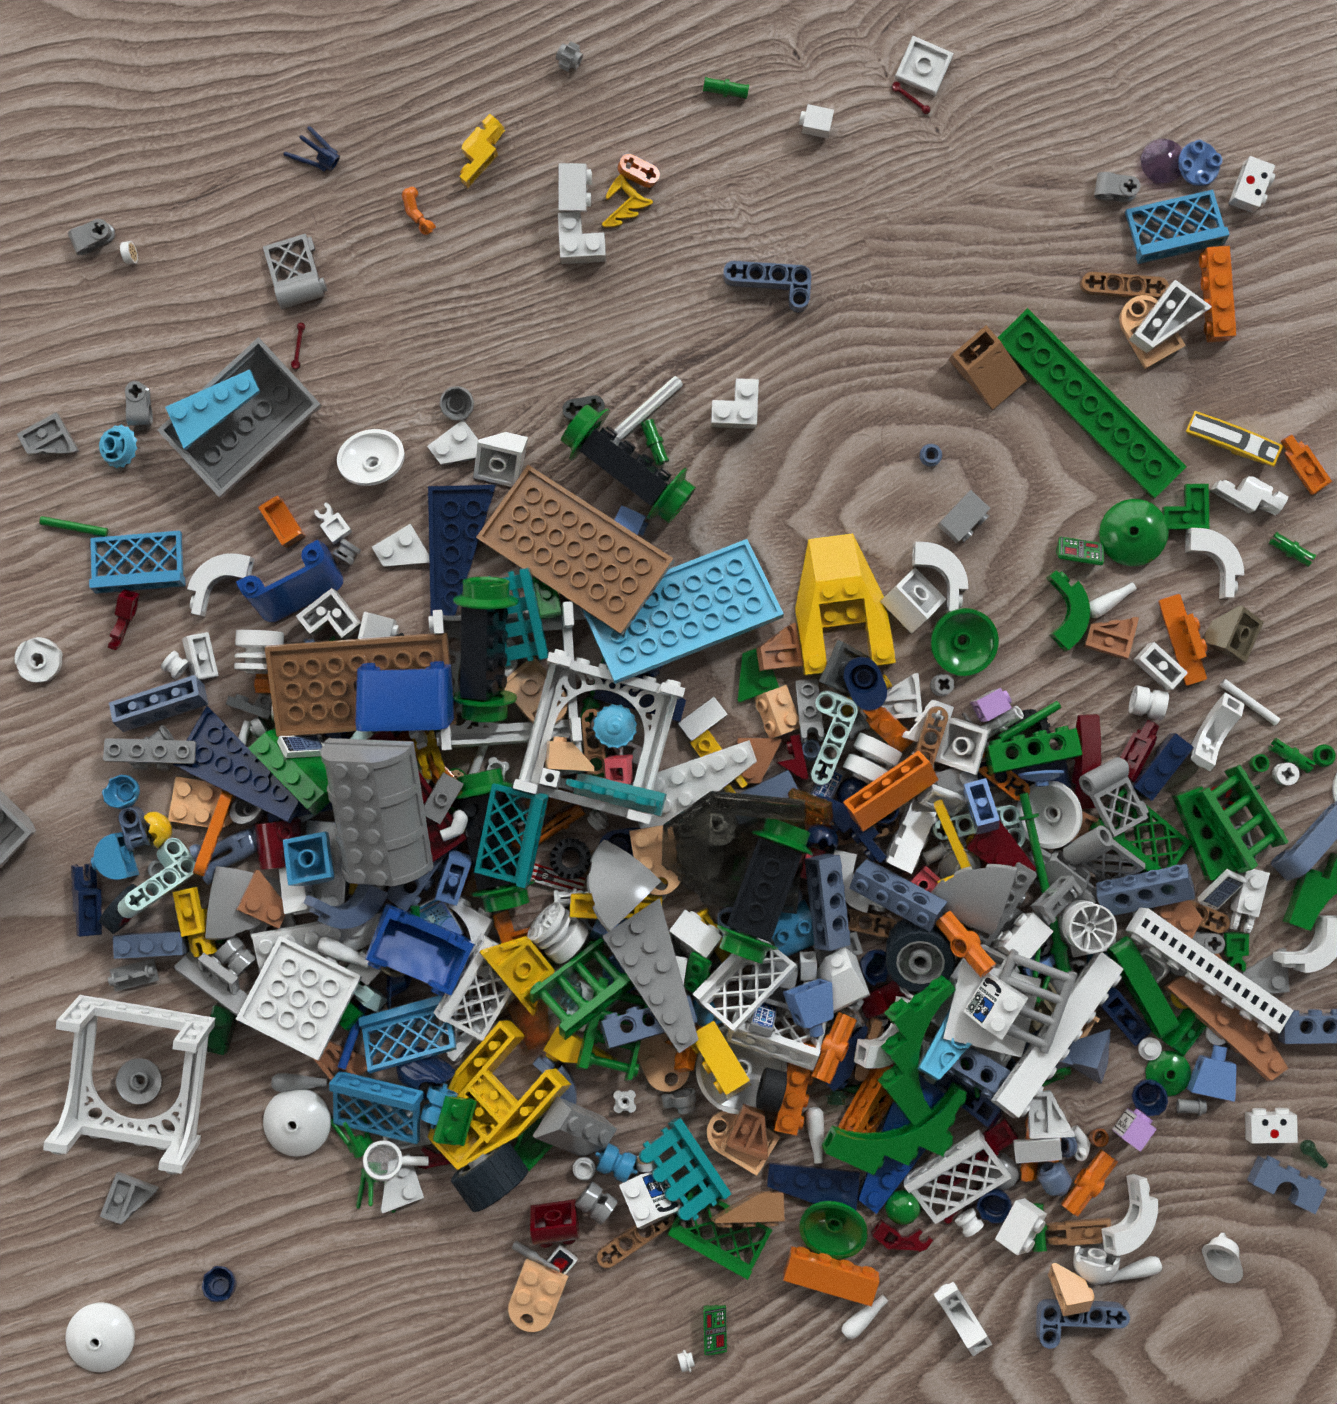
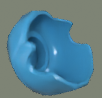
M118 775L109 779L107 787L102 790L104 802L110 807L125 809L134 805L140 794L138 782L128 775Z

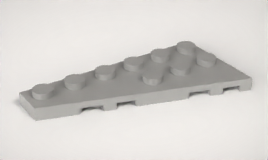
M659 898L612 929L609 933L603 935L602 938L677 1052L680 1053L698 1041V1036Z

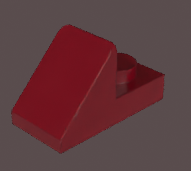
M800 735L789 736L790 741L786 742L789 755L793 754L794 759L776 763L803 780L809 779Z
M892 980L870 991V995L862 999L864 1002L861 1008L866 1019L884 1014L891 1004L895 1002L896 996L905 998L906 996L900 990V986Z

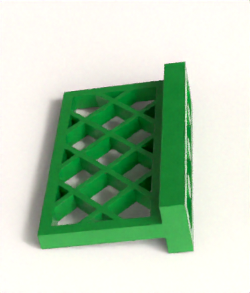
M1125 787L1120 788L1117 796H1127ZM1116 800V812L1122 814L1123 810H1121L1120 802ZM1147 805L1146 807L1149 811L1146 813L1148 823H1140L1133 826L1134 841H1128L1125 838L1124 832L1112 837L1113 840L1145 863V869L1140 871V873L1162 869L1158 863V856L1167 855L1168 865L1166 868L1176 865L1192 843ZM1131 807L1129 811H1131L1132 818L1136 819V809ZM1101 817L1097 822L1092 823L1088 829L1089 831L1098 826L1105 827ZM1117 817L1118 827H1114L1115 830L1120 827L1121 818ZM1153 824L1163 826L1164 837L1155 838ZM1148 825L1150 838L1140 840L1139 826ZM1170 838H1177L1183 843L1178 851H1172ZM1165 839L1166 852L1157 854L1155 840ZM1150 841L1152 854L1145 855L1142 852L1141 842Z
M694 1186L690 1189L686 1197L688 1201L693 1197L695 1191L697 1193L701 1192L698 1187ZM717 1198L715 1199L716 1205L719 1204L723 1209L730 1206ZM708 1204L705 1208H707V1212L710 1219L712 1215L709 1207L712 1206ZM676 1215L673 1224L669 1227L666 1234L748 1280L772 1229L762 1225L760 1222H756L755 1227H745L735 1231L732 1230V1227H729V1233L717 1236L714 1222L708 1221L698 1225L695 1220V1226L684 1228L678 1224L680 1218ZM711 1224L715 1237L705 1240L701 1237L699 1228ZM759 1227L766 1231L761 1240L752 1242L750 1229ZM696 1229L697 1235L690 1230ZM746 1231L750 1243L737 1247L734 1234ZM731 1235L734 1248L726 1251L721 1249L719 1239ZM716 1240L717 1246L712 1244L710 1241ZM759 1244L758 1247H757V1249H756V1251H755L754 1245ZM751 1247L753 1256L749 1264L741 1260L738 1250ZM735 1251L737 1257H735L734 1255H732V1254H730V1253Z

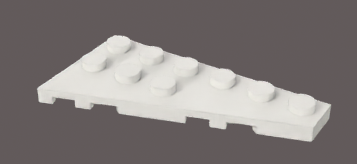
M750 740L658 772L653 791L667 794L662 816L650 814L652 815L650 824L638 821L639 827L642 829L672 823L676 826L691 815L711 797L757 762Z
M384 909L379 910L364 924L349 929H338L317 921L253 933L252 939L259 972H261L279 936L324 957V954L319 952L317 948L322 937L333 938L354 951L371 944Z

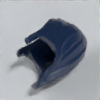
M415 1047L414 1049L418 1053L425 1051L421 1047ZM404 1049L398 1058L403 1057L407 1049ZM437 1055L396 1066L398 1080L402 1085L420 1090L423 1082H427L430 1086L442 1087V1083L447 1082L455 1075V1069ZM423 1093V1099L428 1100L425 1093Z

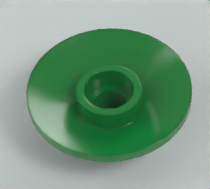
M1171 1050L1161 1051L1158 1058L1148 1061L1145 1076L1148 1080L1152 1079L1159 1082L1165 1088L1167 1096H1173L1181 1093L1188 1086L1191 1078V1069L1188 1061L1181 1054ZM1172 1070L1174 1072L1173 1077L1167 1078V1072Z

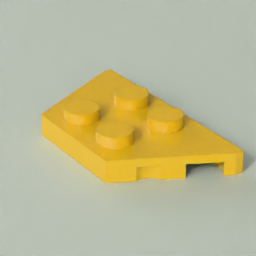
M526 936L482 949L479 953L533 1016L537 1011L535 1007L538 1001L534 1004L530 1001L531 988L537 982H543L555 971Z

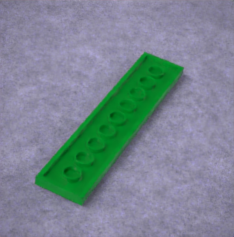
M1028 308L997 337L1011 358L1152 499H1155L1187 467Z

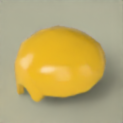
M152 811L144 815L145 822L150 824L148 832L154 839V845L159 848L171 838L172 825L169 819L159 812Z

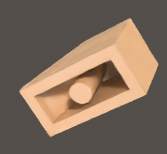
M553 736V741H547L545 768L594 771V766L573 742H567V737Z
M1057 1263L1051 1264L1048 1277L1063 1316L1089 1312L1094 1302V1293L1091 1288H1088L1086 1280Z

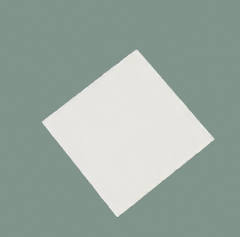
M963 960L943 1039L952 1041V1038H954L955 1042L963 1044L968 1042L972 1043L971 1046L1022 1058L1025 1041L1009 1035H1005L1001 1040L989 1031L984 1030L963 1012L985 977L980 978L968 962ZM993 968L989 973L1000 979L1003 970ZM1014 972L1011 974V977L1040 987L1041 979ZM1016 989L1028 997L1024 1007L1034 1010L1037 996ZM1018 1014L1011 1026L1028 1033L1031 1019Z

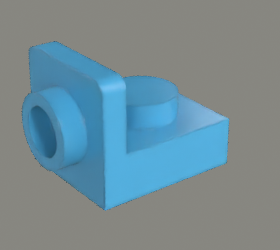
M695 999L692 1001L700 1026L704 1027L712 1021H715L716 1024L721 1022L706 1008L703 1009ZM712 1001V1002L710 1003V1005H711L713 1008H716L715 1005H714V1003H713V1001Z

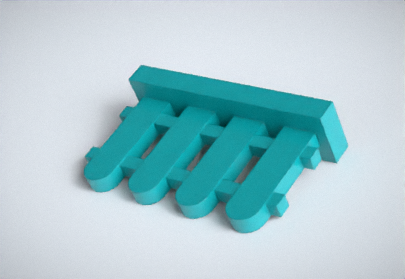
M529 567L520 569V574L515 575L514 571L508 572L509 577H504V579L510 581L509 591L512 590L513 596L519 600L517 605L507 608L508 614L517 613L519 619L517 622L506 624L508 638L522 635L524 641L523 644L509 647L505 644V653L507 654L506 666H510V661L527 657L528 661H533V656L535 655L539 656V660L548 658L549 655ZM523 588L525 597L519 596L518 589ZM528 610L530 619L525 620L523 611ZM528 633L534 634L535 641L530 642Z
M578 772L576 780L567 779L566 785L574 787L573 794L662 816L667 796L665 793Z
M674 1118L668 1123L670 1126L669 1130L667 1127H664L660 1130L662 1132L660 1137L652 1143L646 1141L642 1144L644 1149L640 1151L639 1159L643 1163L654 1161L657 1168L652 1172L653 1180L656 1182L666 1180L670 1187L665 1190V1198L669 1201L679 1199L683 1205L678 1209V1217L681 1220L692 1218L695 1221L699 1218L697 1213L708 1204L714 1206L717 1204L716 1198L726 1199L732 1193L681 1118ZM678 1141L682 1144V1149L677 1144ZM672 1147L675 1154L662 1163L658 1156ZM690 1160H692V1161L694 1162V1164L696 1165V1167H693V1166H692V1164L690 1163ZM685 1166L688 1173L675 1182L671 1175ZM703 1179H705L709 1184L707 1187L702 1181ZM697 1185L701 1192L688 1201L684 1194Z

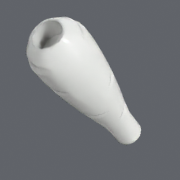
M1131 582L1123 588L1109 592L1089 602L1090 617L1096 619L1109 612L1127 595L1137 589L1135 584Z
M327 936L320 939L317 948L324 955L357 964L367 969L369 968L368 960L351 948Z
M811 1107L806 1111L805 1117L814 1154V1163L818 1164L823 1163V1147L821 1145L824 1138V1115L819 1107Z
M1149 1256L1118 1270L1109 1283L1156 1275L1162 1270L1160 1259L1156 1256Z
M882 1294L873 1302L872 1307L866 1306L849 1318L842 1326L843 1334L848 1339L857 1338L888 1302L886 1297Z

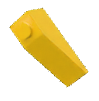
M558 1024L543 1051L546 1052L545 1056L554 1062L560 1060L562 1062L577 1063L583 1038L573 1034L564 1040L559 1034ZM593 1045L592 1052L595 1053V1056L616 1061L617 1058Z

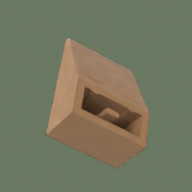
M987 325L948 359L992 410L1027 381L1001 341Z
M779 1191L753 1192L710 1217V1221L716 1223V1226L721 1228L733 1227V1223H739V1226L755 1227L756 1222H762V1225L779 1226V1221H785L784 1193Z

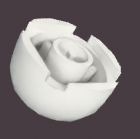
M1103 1243L1075 1246L1073 1266L1077 1274L1089 1284L1098 1285L1110 1282L1117 1274L1120 1256L1105 1252Z

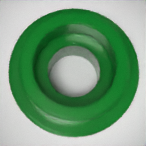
M1326 744L1318 745L1312 753V759L1320 767L1332 765L1336 758L1334 749ZM1323 751L1326 753L1324 760L1320 758V753Z

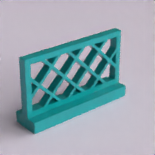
M495 783L492 784L475 873L516 883V886L526 888L531 883L549 795L543 793L533 794ZM497 791L505 792L510 801L500 806L496 800ZM520 797L531 799L529 809L522 812L515 801ZM512 803L519 815L509 820L502 808ZM496 812H499L505 821L498 828L491 821L492 815ZM521 817L526 826L525 830L518 834L511 822ZM507 825L514 837L505 842L498 830ZM494 833L501 845L491 850L487 843V837ZM516 839L521 846V850L513 856L507 844ZM503 847L509 859L500 864L493 852ZM487 856H490L496 865L491 870L481 868L483 859ZM512 861L516 868L515 876L508 875L502 866Z

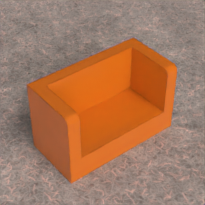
M278 495L258 507L282 546L288 548L306 537L284 500Z

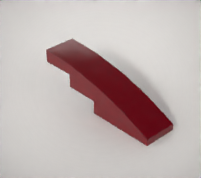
M1087 714L1077 716L1076 729L1083 755L1072 758L1075 760L1071 782L1076 784L1075 795L1080 802L1081 808L1093 809L1096 807L1091 797L1086 795L1081 789L1079 778L1101 765V730L1099 715Z
M1005 1118L982 1133L985 1141L996 1156L999 1155L1000 1150L1011 1144L1013 1140L1018 1139V1135ZM983 1149L975 1154L974 1160L987 1162L989 1155ZM960 1163L956 1166V1171L969 1173L970 1164ZM973 1165L972 1174L979 1171L980 1166ZM942 1174L937 1178V1183L950 1185L951 1176ZM954 1176L953 1186L958 1185L966 1178ZM940 1189L943 1194L948 1191Z

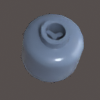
M1046 1162L1040 1167L1038 1179L1045 1192L1051 1196L1065 1195L1072 1183L1071 1176L1065 1166L1060 1162Z

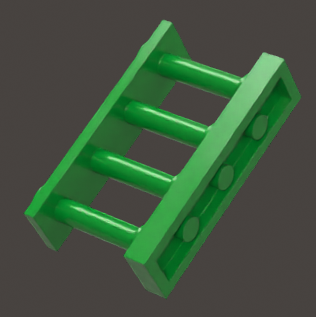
M1237 765L1224 771L1229 779L1211 791L1208 787L1196 791L1190 797L1238 873L1253 870L1258 866L1254 856L1269 845L1272 848L1287 844L1289 841L1251 783L1246 771L1243 770L1241 765ZM1234 787L1241 798L1223 810L1217 798ZM1246 806L1253 818L1238 829H1235L1229 818ZM1258 825L1265 837L1248 849L1242 837Z
M601 937L597 941L589 942L576 957L543 982L539 981L531 988L530 1001L534 1004L541 998L559 1018V1034L564 1040L568 1039L634 987L627 974L620 973L601 952L604 950V940ZM592 958H595L614 979V983L608 987H603L584 965ZM577 971L596 992V997L590 1001H585L566 978ZM559 985L578 1006V1011L572 1015H567L548 992Z
M603 977L597 979L603 987L609 986V979ZM625 993L618 999L641 1005V1009L648 1008L639 995ZM603 1010L586 1024L576 1069L585 1071L588 1069V1066L597 1065L625 1072L624 1081H632L633 1077L636 1078L639 1070V1064L636 1061L641 1040L619 1046L620 1048L631 1050L628 1064L595 1056V1053L592 1052L594 1043L600 1042L605 1044L603 1034L600 1033V1030H597L599 1021L604 1020V1016L613 1012ZM643 1015L642 1022L644 1025L646 1022L647 1015ZM622 1021L620 1023L623 1025L631 1026V1024L627 1021Z

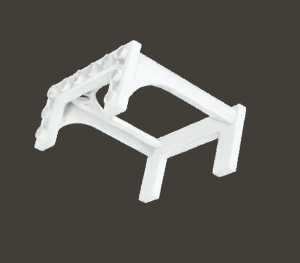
M563 602L561 606L562 616L541 621L544 631L562 630L563 651L568 652V657H571L574 661L572 627L574 626L573 602ZM433 610V616H429L430 632L434 634H444L447 632L448 640L450 638H457L461 641V615L446 616L443 615L442 610ZM524 611L525 620L530 619L529 612ZM517 613L508 614L506 624L519 621ZM449 647L450 655L456 657L455 664H451L452 677L456 681L454 684L455 693L460 691L458 671L461 663V651L456 652ZM570 674L568 683L573 689H576L575 674ZM577 696L568 702V720H561L554 725L550 741H553V736L567 737V740H570V742L582 741L581 718L578 717ZM459 704V707L456 708L457 713L462 711V704ZM466 720L463 725H449L448 728L441 729V732H436L437 746H442L443 751H450L452 748L528 743L533 723L499 724L478 722V727L472 726V729H467L471 721Z
M555 649L554 653L549 652L547 659L549 668L519 779H515L513 788L533 794L543 793L551 798L650 824L652 815L649 813L539 785L546 758L547 741L551 740L559 712L572 698L592 690H606L617 693L626 698L636 708L644 726V745L633 786L653 790L676 701L683 697L685 688L680 687L681 682L668 679L665 683L659 684L656 683V678L643 675V679L632 677L615 684L616 687L610 689L609 684L614 683L607 665L599 663V666L595 667L590 665L589 660L578 657L576 661H573L571 657H568V652ZM570 674L579 676L582 682L580 689H573L569 685L568 677ZM583 674H586L587 677H588V679H590V680H592V678H594V679H595V684H594V685H588V684H586V679H585V676H584ZM601 679L607 680L605 682V685L603 684ZM620 684L626 685L620 689ZM562 685L570 692L567 697L561 696L564 691L561 690ZM630 689H633V692L640 689L643 690L636 697L629 695ZM646 694L653 695L655 700L651 706L643 708L639 705V700L642 696ZM655 709V715L651 714L652 720L647 719L645 716L646 712H651Z
M79 995L56 1021V1029L74 1032L73 1051L64 1109L59 1124L44 1141L43 1150L51 1151V1153L56 1155L67 1154L81 1134L89 1135V1137L94 1139L106 1138L114 1142H130L136 1146L147 1145L156 1147L159 1150H166L159 1161L158 1170L166 1171L168 1174H182L200 1145L201 1135H197L208 1037L214 1028L215 1018ZM98 1016L181 1030L173 1040V1049L185 1051L181 1089L176 1102L166 1112L153 1118L133 1119L116 1113L101 1100L95 1090L92 1079ZM88 1096L93 1098L94 1102L86 1105V1102L88 1103L89 1101ZM96 1107L100 1108L102 1115L99 1118L91 1117L88 1115L89 1110ZM173 1112H179V1115L176 1117L173 1115ZM106 1117H111V1118H113V1120H108V1119H105V1118H106ZM162 1120L171 1121L175 1131L165 1129L162 1125ZM150 1124L156 1125L157 1128H155V1127H149V1125H150Z

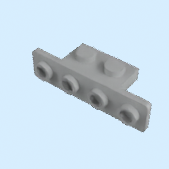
M106 738L104 741L103 760L106 762H127L134 766V769L147 770L148 766H154L157 770L168 771L170 767H175L173 764H194L197 743L195 741Z
M1017 862L1014 866L1017 868V872L994 935L975 928L972 930L979 936L981 944L988 947L991 946L1004 924L1007 925L1011 921L1014 909L1017 905L1020 906L1026 897V891L1037 876L1035 871L1020 862Z
M188 952L174 966L175 970L234 1015L238 1016L248 997L240 989L238 975L231 969H225L220 961L213 956L209 957L203 953L199 958H194V955Z

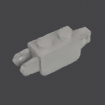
M1041 848L1049 885L1051 886L1060 876H1073L1083 893L1071 902L1086 900L1095 903L1097 889L1089 882L1090 871L1080 864L1073 865L1067 862L1061 849H1054L1049 853ZM1031 850L1030 853L1028 854V858H1029V860L1032 862V864L1035 866V862H1034V858H1033V854H1032V850Z

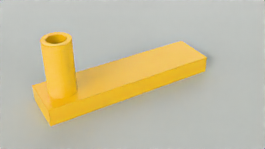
M940 799L933 802L961 869L970 867V861L943 800ZM954 874L941 880H944L946 882L948 879L954 877Z

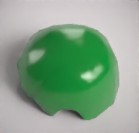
M899 1190L893 1192L888 1198L885 1210L887 1217L894 1223L908 1225L919 1217L921 1205L911 1192Z

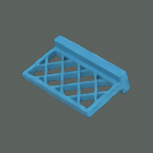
M1213 190L1130 208L1125 211L1137 252L1135 256L1137 264L1198 251L1207 247L1224 245L1230 235L1228 227H1224ZM1209 198L1211 204L1209 210L1197 205L1199 199ZM1183 203L1191 208L1187 215H1184L1175 210L1176 206ZM1162 208L1169 212L1165 220L1153 215L1156 209ZM1193 209L1205 215L1201 223L1189 218ZM1140 213L1147 217L1143 226L1135 222L1132 215ZM1171 214L1183 220L1179 228L1167 222ZM1209 217L1216 221L1217 228L1210 229L1202 224ZM1150 219L1161 225L1157 233L1145 227ZM1187 222L1197 229L1194 233L1188 234L1182 231L1181 228ZM1163 227L1175 232L1173 238L1166 239L1159 235ZM1144 232L1153 237L1151 243L1141 245L1140 234Z
M168 531L91 538L92 579H89V588L98 594L122 592L124 589L135 591L186 586L185 577L183 576L182 532ZM176 537V545L170 551L162 545L167 538ZM152 539L156 544L148 553L139 547L145 540ZM129 541L134 546L124 555L117 548L122 542ZM107 543L111 548L102 557L97 553V544ZM161 547L168 554L158 563L151 556ZM139 549L145 556L136 565L129 557ZM114 551H117L122 556V559L113 567L106 560ZM173 557L177 561V570L167 571L163 565ZM148 559L157 565L151 572H144L140 569ZM126 560L134 566L128 574H121L118 571ZM104 562L112 568L106 576H98V568Z
M435 996L358 1018L359 1027L362 1028L367 1071L369 1073L457 1050L453 1025L444 1022L439 1027L433 1023L436 1018L433 1012L443 996ZM423 1020L426 1023L419 1033L411 1029L416 1021ZM430 1026L438 1030L431 1041L424 1037ZM394 1027H403L404 1030L398 1039L389 1035ZM380 1032L383 1034L376 1045L372 1044L369 1034ZM408 1032L417 1036L410 1047L402 1043ZM444 1033L449 1036L450 1044L440 1047L436 1042ZM387 1037L395 1042L388 1053L380 1049ZM421 1039L429 1043L423 1052L418 1053L414 1050ZM401 1045L407 1051L403 1057L396 1059L392 1055ZM378 1051L385 1055L380 1064L373 1065L372 1059Z
M339 1071L331 1080L329 1091L333 1092L334 1124L343 1126V1123L347 1122L349 1127L413 1144L419 1143L420 1102L423 1100V1091ZM340 1094L348 1095L351 1100L346 1102ZM360 1099L368 1100L372 1105L367 1107ZM355 1103L361 1112L356 1114L349 1105ZM381 1104L389 1105L393 1110L388 1113ZM376 1108L382 1117L377 1119L370 1110ZM344 1109L351 1119L341 1117V1110ZM402 1109L413 1111V1116L409 1118ZM397 1113L404 1122L398 1124L392 1115ZM365 1114L372 1124L365 1123L360 1117ZM386 1119L393 1129L385 1128L381 1122ZM407 1125L413 1131V1135L407 1134L402 1127Z

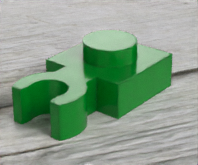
M1226 932L1224 933V955L1230 957L1227 964L1234 968V965L1239 963V969L1244 972L1246 970V963L1243 960V956H1249V933Z

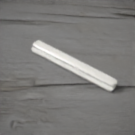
M674 376L615 429L618 433L617 437L620 440L624 439L682 387L683 383L681 380Z

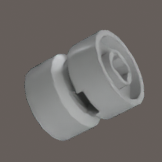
M237 935L234 938H230L214 954L220 963H228L227 970H233L238 976L257 960L256 955L250 949L243 950L244 944Z
M592 1181L578 1198L575 1206L584 1213L590 1212V1217L601 1225L611 1214L618 1200L609 1193L603 1194V1189Z

